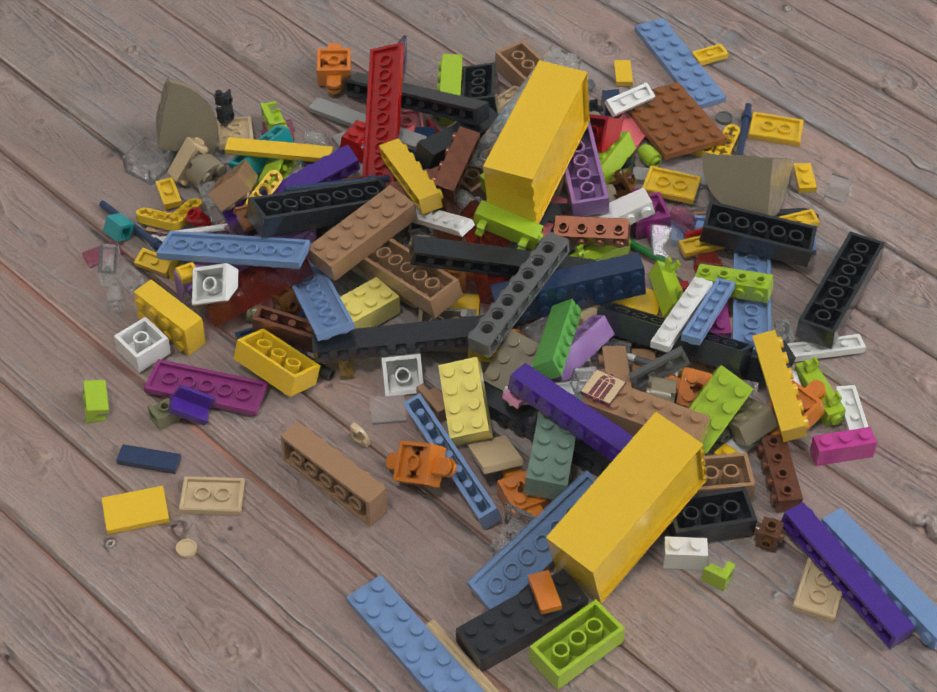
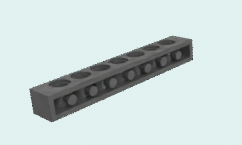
M550 231L545 237L541 238L537 248L532 250L527 261L521 264L518 273L511 277L508 286L501 290L495 303L493 302L485 316L479 319L475 329L469 332L467 339L470 350L487 358L492 356L570 252L569 239Z

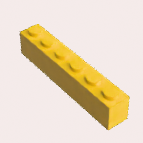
M398 138L379 145L382 161L415 203L422 215L443 207L441 201L443 199L442 191L436 188L433 179H429L427 171L422 170L420 162H416L413 153L409 152L406 144H403Z
M775 330L753 335L754 347L783 442L806 437V428H809L807 417L802 416L801 413L804 411L801 399L797 400L796 395H799L796 383L792 384L791 379H794L792 369L786 366L789 360L787 353L781 350V348H784L782 337H777Z

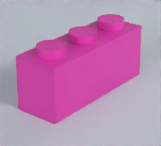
M871 427L815 435L812 438L809 451L815 466L873 457L877 441Z

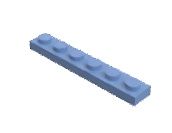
M720 278L716 279L684 329L681 341L692 345H700L734 291L736 282Z

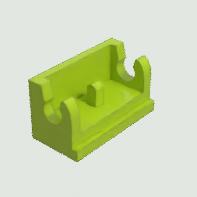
M275 101L260 103L261 116L268 131L275 125L287 127L280 109H270L272 106L278 105Z
M83 380L82 395L85 422L105 421L106 416L97 415L109 413L106 380Z

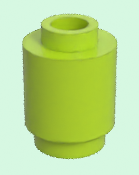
M643 144L639 147L637 151L638 157L649 168L650 166L658 167L661 164L662 155L651 145Z

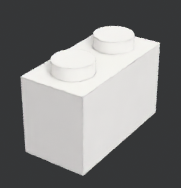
M665 537L663 568L704 569L708 559L707 538Z

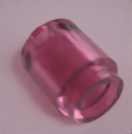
M674 206L670 211L671 220L682 229L689 231L695 226L697 222L695 215L684 206Z

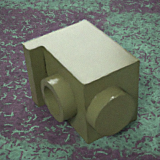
M169 398L153 406L151 404L147 406L149 418L159 431L180 420L179 416L168 413Z

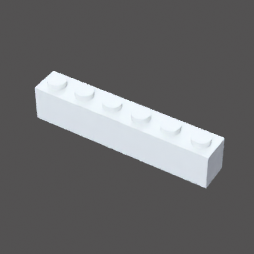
M643 187L610 202L609 212L583 217L629 218L630 225L655 214V210L649 195ZM569 244V250H575L578 245Z

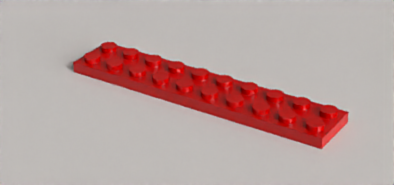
M402 43L370 49L362 178L368 175H389L390 182L397 181L382 161L379 145L399 138L404 45Z

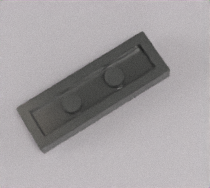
M680 346L629 373V376L636 389L640 391L648 386L649 376L664 378L689 365L690 362Z

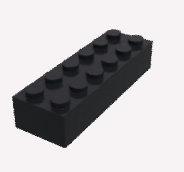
M489 107L490 119L477 126L458 121L438 133H433L430 137L421 139L416 145L415 160L420 162L422 170L439 166L441 160H445V151L448 146L451 147L452 136L454 132H458L460 126L480 133V143L474 154L476 155L496 143L504 118Z
M709 201L699 241L808 267L817 226Z
M565 569L551 575L562 604V610L540 614L530 587L456 628V643L482 673L529 647L588 605L589 599Z

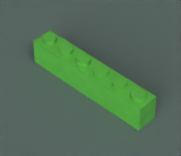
M573 298L552 306L532 364V368L550 380L562 376L581 316V309L578 304H575Z

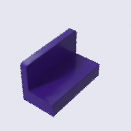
M180 385L170 396L168 413L205 425L208 422L209 408L214 404L216 397Z

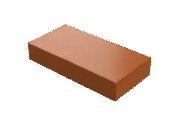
M549 570L529 574L528 581L540 614L562 610V604Z

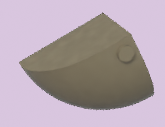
M167 78L161 92V102H159L155 120L158 148L179 151L187 137H198L204 141L205 146L209 149L207 153H211L214 156L215 151L219 149V141H217V120L211 105L193 86L177 79Z
M703 154L702 165L706 183L711 193L721 204L775 216L779 212L789 184L792 159Z

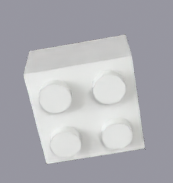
M147 317L142 318L114 335L117 351L139 373L155 364L158 359H163L171 354L168 337Z

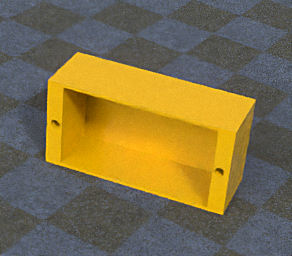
M539 60L483 165L488 203L538 224L540 223L590 122L588 74L586 71Z
M655 412L547 535L546 540L556 570L559 572L565 569L579 588L602 604L707 481L705 477L707 474L706 468L704 467L706 464L703 459L705 454L702 449L704 445Z

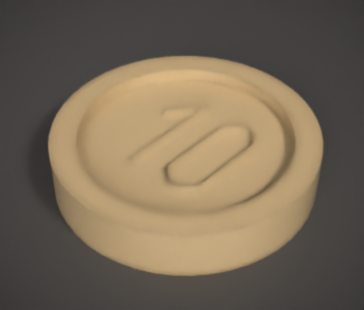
M182 539L176 545V553L181 558H190L197 552L196 542L192 539Z

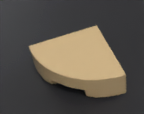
M354 422L350 426L351 440L367 448L371 444L366 432Z

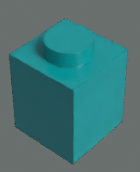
M121 213L106 216L103 232L116 242L131 239L134 223Z

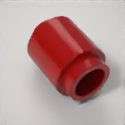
M199 207L188 210L186 220L194 228L212 225L210 217Z

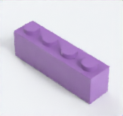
M592 315L576 329L562 376L552 380L562 382L569 380L577 369L584 366V362L593 357L599 348L609 342V339L615 333L605 315Z

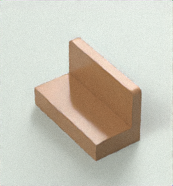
M424 384L417 386L416 394H421L440 423L446 421L444 399L440 390L437 387L428 390Z

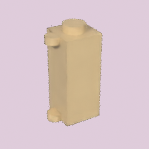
M187 137L167 171L176 182H180L184 186L190 184L186 179L185 173L187 167L191 168L193 165L191 161L197 155L205 154L209 151L204 141L198 137Z

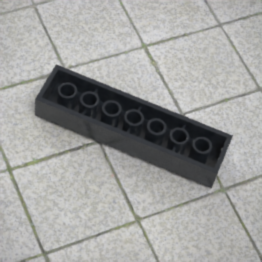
M380 178L250 197L248 198L246 217L261 237L336 226L387 188V186Z
M849 232L800 316L795 337L829 349L833 348L881 261L885 242Z
M615 302L602 305L597 310V315H605L615 333L614 336H617L618 340H630L635 345L641 347H650L652 338L666 319ZM708 331L700 345H692L681 341L680 335L670 351L681 346L689 362L695 364L700 362L706 364V367L710 369H716L722 365L736 375L749 367L754 345ZM652 348L653 351L663 352L661 350Z

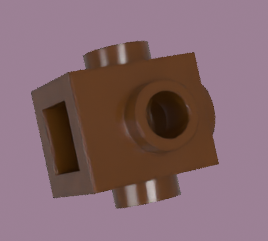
M629 168L624 170L618 169L612 174L608 184H613L616 190L615 197L618 198L630 194L636 185V177L630 172Z
M284 286L270 295L274 304L273 309L296 315L302 309L294 290Z
M764 516L762 523H757L754 535L757 536L755 546L775 553L778 543H783L786 532L782 531L784 522Z

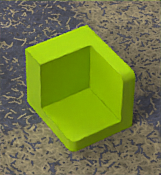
M728 561L724 568H721L711 563L709 566L704 567L701 580L724 591L733 577L736 564Z

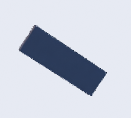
M123 444L116 461L119 465L176 474L181 461V454Z

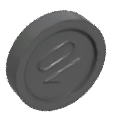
M720 111L715 117L716 122L721 125H728L733 119L732 114L727 111Z

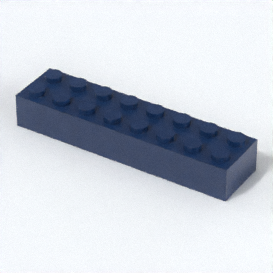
M639 252L556 270L516 323L549 316L553 305L572 298L575 304H578L580 309L646 294L645 270ZM509 281L490 285L492 301L494 303L498 299L501 290L508 286Z

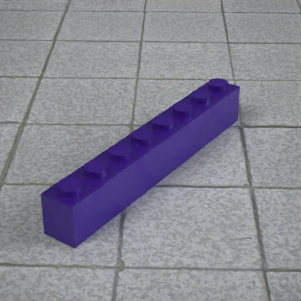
M348 145L340 147L328 156H323L317 162L307 165L296 173L290 174L289 177L282 180L273 194L284 192V187L342 180L360 170L359 160ZM265 189L259 191V194L262 196L268 195V192ZM247 198L230 210L222 212L225 223L231 225L232 234L233 229L234 233L236 230H239L236 228L243 230L242 227L232 226V224L241 226L240 224H235L239 222H236L238 221L237 216L233 211L235 207L243 206Z
M524 363L510 375L507 389L584 441L594 450H597L610 461H613L633 438L625 430L527 363Z
M804 502L784 512L781 522H784V530L820 571L823 572L828 580L832 582L838 591L840 590L842 596L886 646L892 649L907 640L915 628L911 620L901 612L897 604L884 593L881 586L875 583L869 576V573L858 564L854 556L842 546L841 542L832 535L827 526L815 516L814 512Z

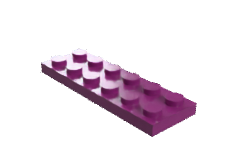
M158 359L144 386V392L170 398L180 385H184L216 397L214 404L211 406L213 408L256 417L268 391L269 384L265 381Z

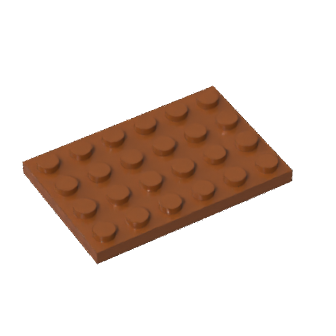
M679 82L651 89L655 95L653 100L626 111L665 160L727 143V137Z

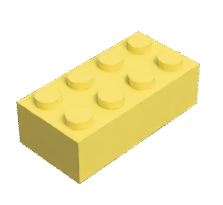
M377 277L340 297L354 322L355 329L378 326L400 313L399 296Z
M473 357L438 365L449 437L454 445L459 446L493 438L483 372L478 358Z

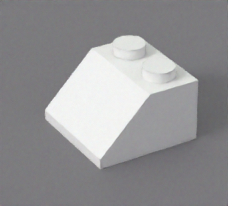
M228 263L193 268L192 305L194 306L228 301L238 288V269Z
M420 353L380 357L385 397L415 394L416 387L423 384Z

